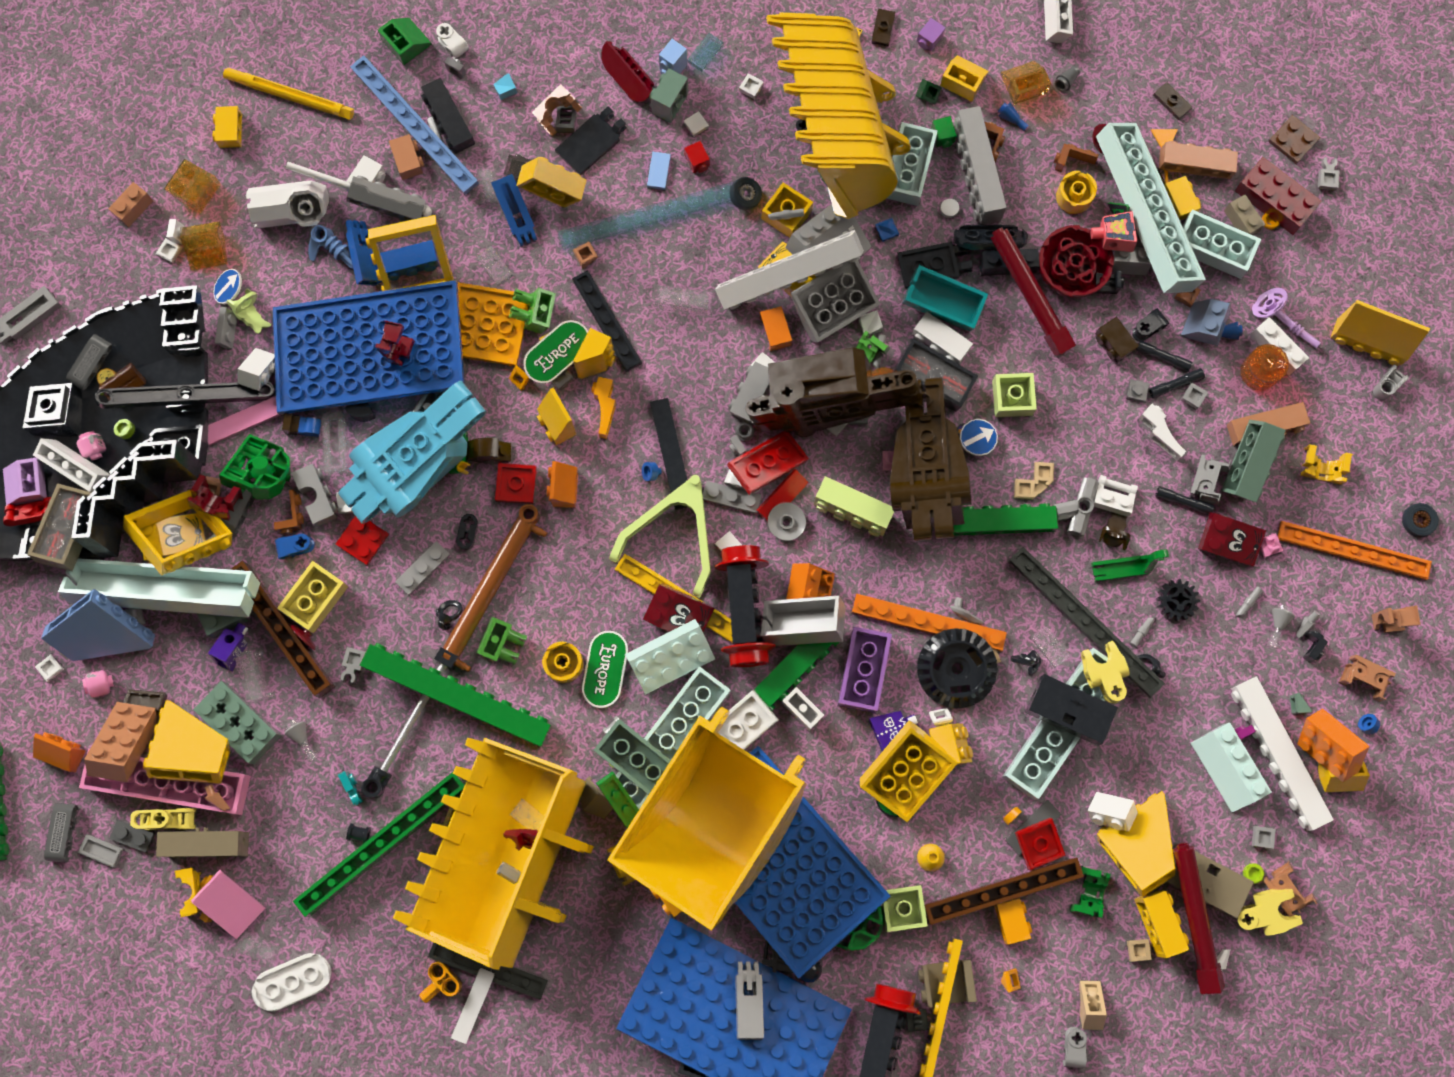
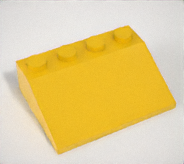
M1357 300L1337 318L1330 338L1334 339L1337 344L1350 345L1355 351H1365L1370 353V356L1373 358H1383L1388 360L1389 364L1399 366L1408 361L1429 333L1430 328Z
M909 720L860 777V788L908 822L958 762L925 731Z

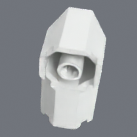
M312 180L248 188L246 193L247 199H251L250 203L247 204L251 223L255 224V229L296 223L302 227L317 225L325 215L329 203L326 185Z

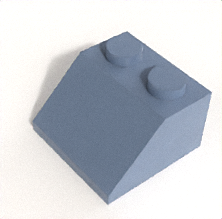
M1214 299L1194 302L1181 336L1218 346L1230 315V303Z

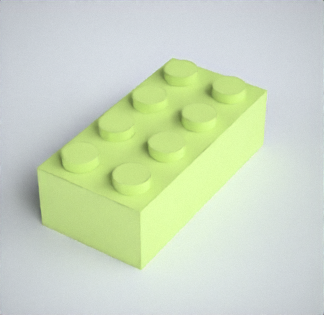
M826 476L814 501L818 511L833 513L834 518L840 521L846 519L851 522L852 526L858 529L864 527L869 530L868 533L876 537L884 535L894 513L892 506Z

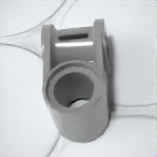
M1393 365L1374 387V396L1379 400L1387 399L1408 380L1409 376L1402 374L1397 369V366Z
M1070 1027L1065 1033L1064 1067H1086L1087 1036L1078 1027ZM1077 1033L1078 1035H1080V1039H1076L1075 1042L1072 1039V1036H1075Z

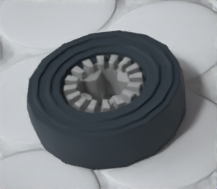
M741 177L734 181L730 187V199L738 209L744 211L751 210L758 206L762 199L761 187L753 178ZM745 191L748 192L746 197L743 195Z

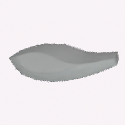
M955 598L954 606H950V608L957 616L974 623H984L968 610L961 608L962 598Z

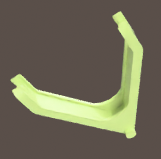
M693 475L684 484L621 531L609 559L618 563L627 541L670 507L675 505L687 506L694 511L697 520L702 571L692 594L700 598L710 577L711 567L702 483L698 475Z

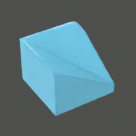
M509 73L493 84L500 100L517 94L516 87Z

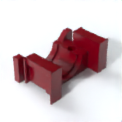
M384 320V334L380 344L376 343L375 348L388 363L402 366L403 362L398 360L399 356L409 359L415 341L412 338L402 336L404 330L402 324Z
M199 474L197 481L192 489H190L192 497L187 499L189 507L229 521L231 519L229 511L234 512L233 507L238 498L243 499L241 488L233 486L229 495L219 497L209 490L206 476Z

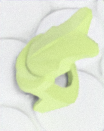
M246 289V295L239 300H227L226 303L232 308L235 317L242 320L255 333L259 334L261 329L269 328L271 324L261 318V314L256 311L253 305L258 296L257 293Z

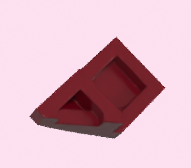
M512 829L506 830L503 836L506 839H512L516 844L515 848L520 851L523 846L527 849L532 848L539 830Z

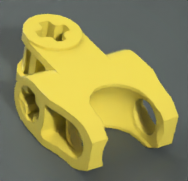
M1111 641L1105 644L1108 655L1106 663L1096 662L1088 649L1081 652L1083 672L1090 688L1099 686L1105 701L1115 704L1126 696L1127 690L1122 678L1128 677L1130 672L1124 656L1120 653L1116 644ZM1111 691H1118V694L1112 695Z
M196 809L137 810L131 814L130 825L133 828L145 830L196 829V825H194ZM141 814L140 825L136 823V817Z
M1270 889L1255 893L1253 895L1255 904L1243 906L1237 918L1239 925L1243 929L1252 930L1263 927L1264 934L1267 936L1284 933L1303 924L1300 915L1284 916L1278 911V907L1283 901L1295 897L1292 889ZM1245 914H1249L1251 921L1245 919Z

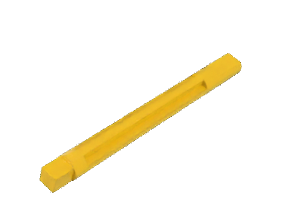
M231 68L224 69L223 78L338 117L349 120L353 118L354 109L343 104Z

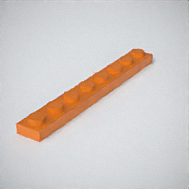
M857 593L851 612L934 635L948 629H966L983 637L992 649L999 652L1003 651L1007 634L1004 631Z

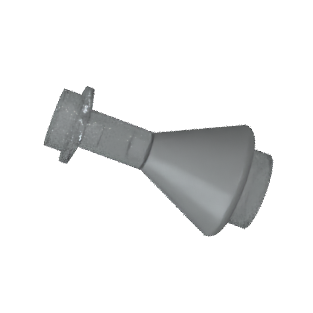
M1278 605L1277 608L1272 609L1275 628L1271 639L1266 640L1268 647L1279 649V646H1282V643L1279 642L1282 630L1295 618L1291 607Z
M295 719L285 726V735L301 745L307 755L304 759L308 760V762L317 759L319 751H313L307 741L306 722Z

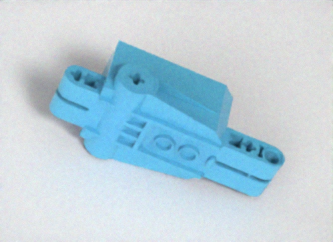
M462 381L453 384L424 412H408L367 438L351 451L349 458L354 464L349 469L354 474V477L341 488L338 494L349 508L352 507L351 511L361 524L370 521L381 510L384 514L393 513L396 517L405 515L419 503L429 489L466 457L467 441L463 435L486 414V410L475 397L472 398L473 394Z

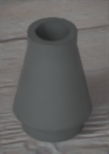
M1072 66L1067 71L1058 75L1055 80L1056 88L1062 92L1069 90L1080 74V70L1076 66Z

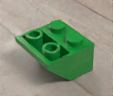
M410 18L391 19L377 29L382 42L403 66L432 45Z

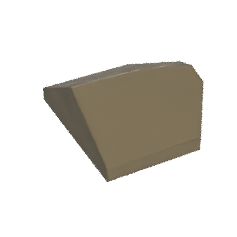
M589 776L585 780L586 785L580 797L583 811L605 819L613 808L603 793L591 781L592 777Z

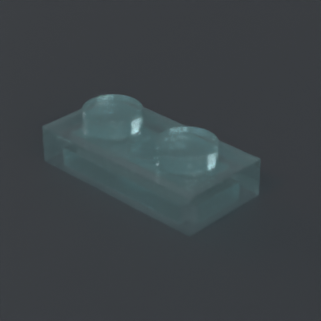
M708 33L689 56L687 62L703 72L723 47V42L711 33Z

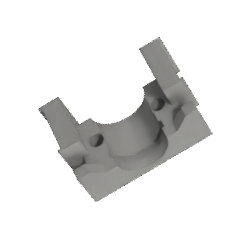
M1202 454L1190 497L1194 498L1195 493L1200 494L1201 501L1215 504L1219 507L1221 494L1215 493L1217 479L1220 471L1229 472L1231 460L1229 464L1212 460L1213 457L1209 461L1205 459L1206 455Z

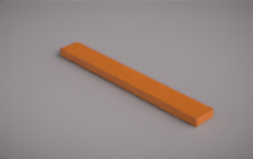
M1280 522L1277 534L1280 541L1423 580L1429 579L1432 561L1289 522Z

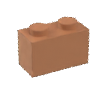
M410 134L390 140L389 144L402 180L423 174L421 167L425 166L422 157L417 156L416 151H419L416 140L412 141Z
M133 182L108 210L129 228L153 202V199Z

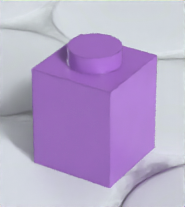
M930 18L918 33L917 42L922 49L932 51L944 36L946 28Z

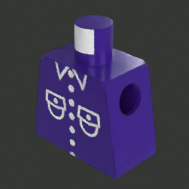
M238 623L233 631L224 629L208 652L215 664L233 672L248 644L244 639V635L248 630L246 626Z
M901 711L872 717L868 720L882 751L909 720L918 726L914 714L904 718Z

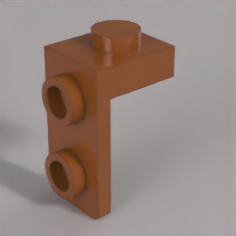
M984 122L988 138L996 141L992 150L996 163L1000 153L996 150L998 146L1002 147L1005 136H1003L1004 128L998 127L992 122Z
M1064 144L1060 153H1056L1053 163L1056 164L1055 170L1062 172L1068 156L1095 165L1099 155L1092 150L1077 148L1073 144Z
M293 489L289 490L293 519L274 522V530L281 533V535H291L293 531L302 530L301 524H304L303 514L299 512V506L302 505L301 496Z

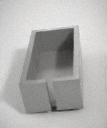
M840 596L764 601L763 618L765 620H762L761 637L766 643H773L776 646L843 642L846 606Z

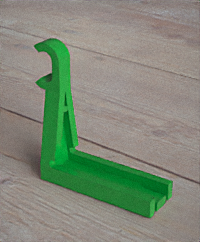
M1168 549L1154 551L1150 555L1092 562V567L1103 566L1092 569L1093 576H1099L1095 577L1094 581L1149 575L1158 561H1164V558L1169 557Z

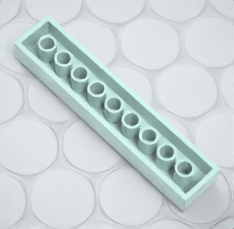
M1108 123L1096 138L1124 203L1129 205V212H1133L1135 228L1163 293L1192 292L1206 279L1137 123Z

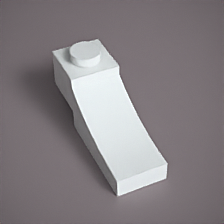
M1151 404L1138 419L1152 430L1148 437L1178 461L1186 451L1170 433L1164 419L1166 417L1164 411L1159 406Z

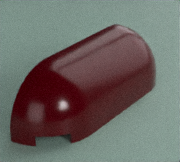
M606 41L601 51V59L605 69L633 101L642 102L647 100L653 90V81L623 47L619 49L613 46L611 41Z

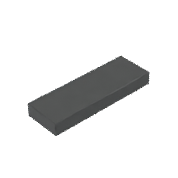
M1046 800L1005 841L1020 855L1022 851L1015 832L1048 818H1053V821H1055L1062 814L1049 800Z

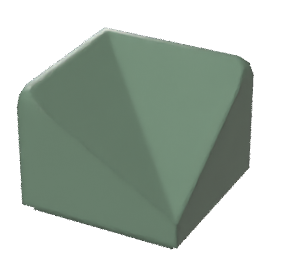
M1296 693L1290 696L1291 713L1293 715L1312 713V710L1304 700L1303 694Z

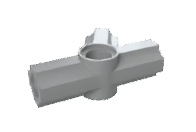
M1082 478L1076 500L1053 505L1056 506L1057 521L1071 519L1067 532L1072 535L1081 537L1085 535L1099 482L1095 479ZM1079 504H1085L1087 511L1081 510Z

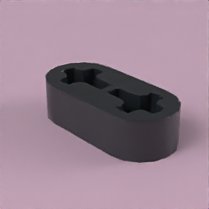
M465 514L460 520L456 543L462 550L471 549L475 543L478 520L473 514ZM472 518L474 525L471 524L469 530H467V524L464 522ZM467 533L470 543H466V546H463L460 540L464 539Z

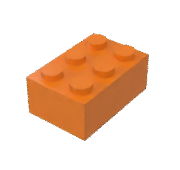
M1323 708L1306 718L1297 745L1342 782H1345L1360 771L1370 747Z

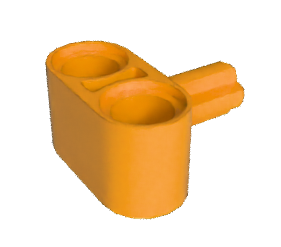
M435 962L428 969V975L432 983L419 996L425 1003H428L440 991L446 996H454L461 991L462 982L447 964ZM437 965L443 968V974L440 977L434 973V968ZM449 981L456 983L455 992H450L447 989Z

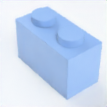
M671 39L659 54L661 75L665 74L668 68L681 74L687 66V49L674 39Z

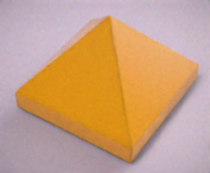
M516 365L508 379L522 391L530 378ZM517 376L523 378L522 383L516 378Z
M1016 968L1003 973L1001 983L1007 992L1021 989Z

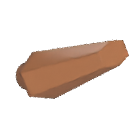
M212 784L205 787L208 795L205 797V800L222 811L230 810V807L219 792L215 793Z

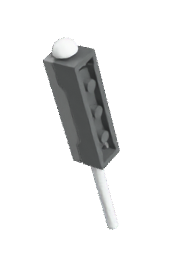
M287 162L286 169L349 190L346 202L404 221L421 218V215L428 217L432 214L431 208L425 205L426 200L422 199V196L418 194L409 195L400 188L391 189L386 187L384 183H373L368 181L366 177L359 175L357 177L353 176L351 182L344 181Z

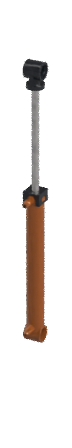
M526 504L520 508L516 521L443 648L440 647L434 659L440 663L437 670L441 671V676L447 667L452 670L457 667L466 672L470 671L471 667L460 660L461 653L529 534L533 532L542 537L547 536L548 533L536 526L540 516L535 506ZM527 512H533L534 517L531 519H525V514ZM422 694L381 768L374 766L369 777L363 782L362 792L367 797L378 798L384 793L385 787L392 776L387 771L430 697ZM372 783L378 785L375 793H371L369 790Z

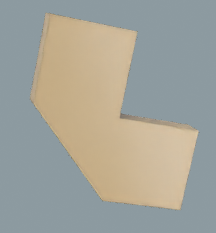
M1035 462L1034 480L1015 479L1014 498L1030 500L1036 498L1053 483L1054 463Z

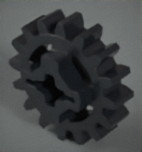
M1178 579L1175 584L1173 580H1170L1169 585L1166 583L1162 585L1164 590L1160 589L1158 591L1161 596L1156 598V601H1160L1161 604L1157 607L1163 608L1162 615L1169 614V620L1175 617L1176 622L1181 618L1185 621L1188 619V616L1192 617L1195 615L1193 611L1199 609L1195 605L1200 603V600L1196 599L1199 592H1193L1195 586L1189 587V581L1182 584L1181 579ZM1174 588L1173 594L1167 595L1169 590ZM1178 597V599L1182 600L1183 602L1179 603V601L1175 600V598ZM1189 605V608L1183 612L1184 606Z

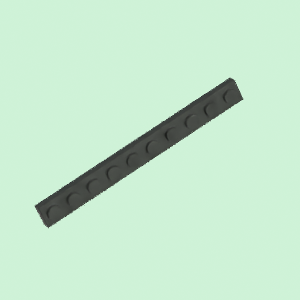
M1024 547L1009 559V562L1107 657L1105 644L1113 641L1126 660L1130 672L1128 678L1149 698L1165 684Z

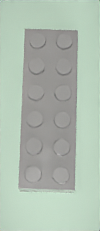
M977 106L958 110L957 117L954 119V129L958 140L956 149L958 154L961 153L962 156L960 164L962 170L966 172V187H970L969 200L971 204L974 203L975 221L978 220L979 224L985 225L1001 222L1006 210V204L981 107Z

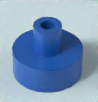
M645 462L642 466V477L645 481H655L658 475L662 473L661 468H658L655 462Z
M1366 714L1359 719L1358 727L1365 734H1374L1380 728V721L1375 715Z

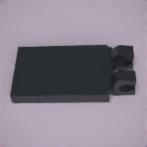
M609 106L600 115L597 113L591 116L555 149V152L580 175L586 172L620 142V134L627 128L625 126L626 123L621 118L614 123L613 127L607 123L614 117V111Z
M951 241L897 252L904 289L910 286L914 271L919 265L951 279H958L959 276H962V273L972 272V260L959 263L957 257L969 255V249H964L958 245L955 246Z

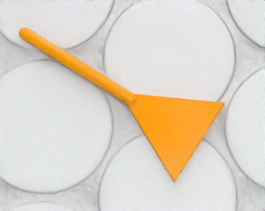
M1151 129V132L1159 146L1162 147L1165 142L1173 141L1178 129ZM1164 170L1165 181L1168 183V171Z

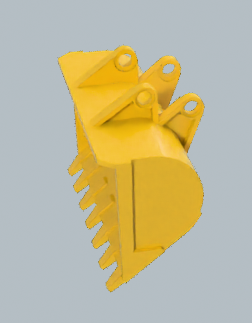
M780 12L776 15H767V23L782 28L784 37L772 38L773 46L788 51L790 60H779L777 63L778 68L794 74L796 82L784 84V92L799 97L801 106L789 108L790 116L805 120L807 130L795 132L796 140L811 144L813 154L801 156L802 164L817 168L828 186L836 216L846 219L858 216L859 211L882 202L893 193L898 179L891 155H903L911 149L910 141L905 135L882 123L877 103H883V101H889L895 97V88L891 83L868 70L857 29L849 19L839 16H819L808 13Z
M467 738L465 746L478 752L472 769L455 767L453 774L466 781L460 798L443 795L441 802L455 809L448 827L435 823L431 824L429 831L442 837V842L436 855L419 853L417 860L430 866L431 869L424 884L407 882L405 889L419 896L413 912L407 913L396 910L393 919L407 925V931L492 969L499 970L500 966L513 968L533 915L556 923H564L567 917L560 909L539 902L561 845L581 853L586 852L590 854L594 848L592 845L566 835L586 781L576 777L577 772L487 738H484L483 741ZM512 829L539 830L532 848L527 849L523 846L520 851L515 848V842L510 838L506 839L503 833L506 830ZM502 862L521 872L518 883L513 884L496 874Z

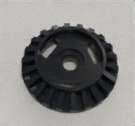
M954 628L935 634L925 643L917 661V675L921 687L932 700L948 708H966L982 701L991 692L998 673L997 659L992 647L983 637L966 629ZM970 647L974 649L982 660L979 666L975 664L966 651ZM939 651L946 652L939 669H933ZM960 663L963 666L960 674L953 673V664ZM970 686L969 692L952 694L950 691V687Z

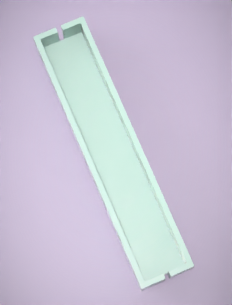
M78 559L73 572L66 570V574L70 579L64 576L58 592L68 603L73 604L93 589H96L115 605L123 608L249 617L254 604L251 598H256L260 582L252 571L183 566L174 572L161 576L152 564Z

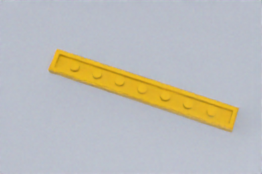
M627 554L623 555L614 569L652 594H655L659 584L665 583L696 598ZM714 609L706 627L733 643L731 619Z

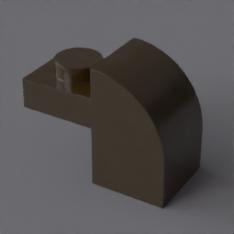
M476 438L467 442L466 460L479 463L490 460L504 463L511 462V443L499 441L498 438Z

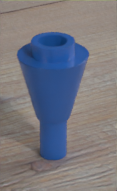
M1011 102L1009 104L1004 103L998 110L1000 113L999 117L1016 124L1023 131L1029 126L1020 118Z
M1238 321L1225 325L1221 337L1239 340V336L1243 334L1242 325H1239Z

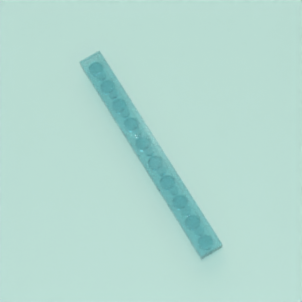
M733 182L558 231L563 250L570 249L587 242L591 243L730 203L732 201L729 192Z

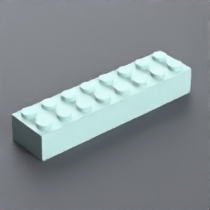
M1095 648L1089 650L1096 662L1101 664L1107 662L1108 657ZM1081 661L1066 684L1105 701L1099 686L1091 689L1088 685ZM1064 715L1062 721L1071 725L1073 719ZM1040 720L1002 778L1033 800H1038L1080 738Z
M699 666L644 739L672 760L699 716L709 721L731 693V690ZM618 772L616 774L617 778L638 809H640L648 794L622 773Z

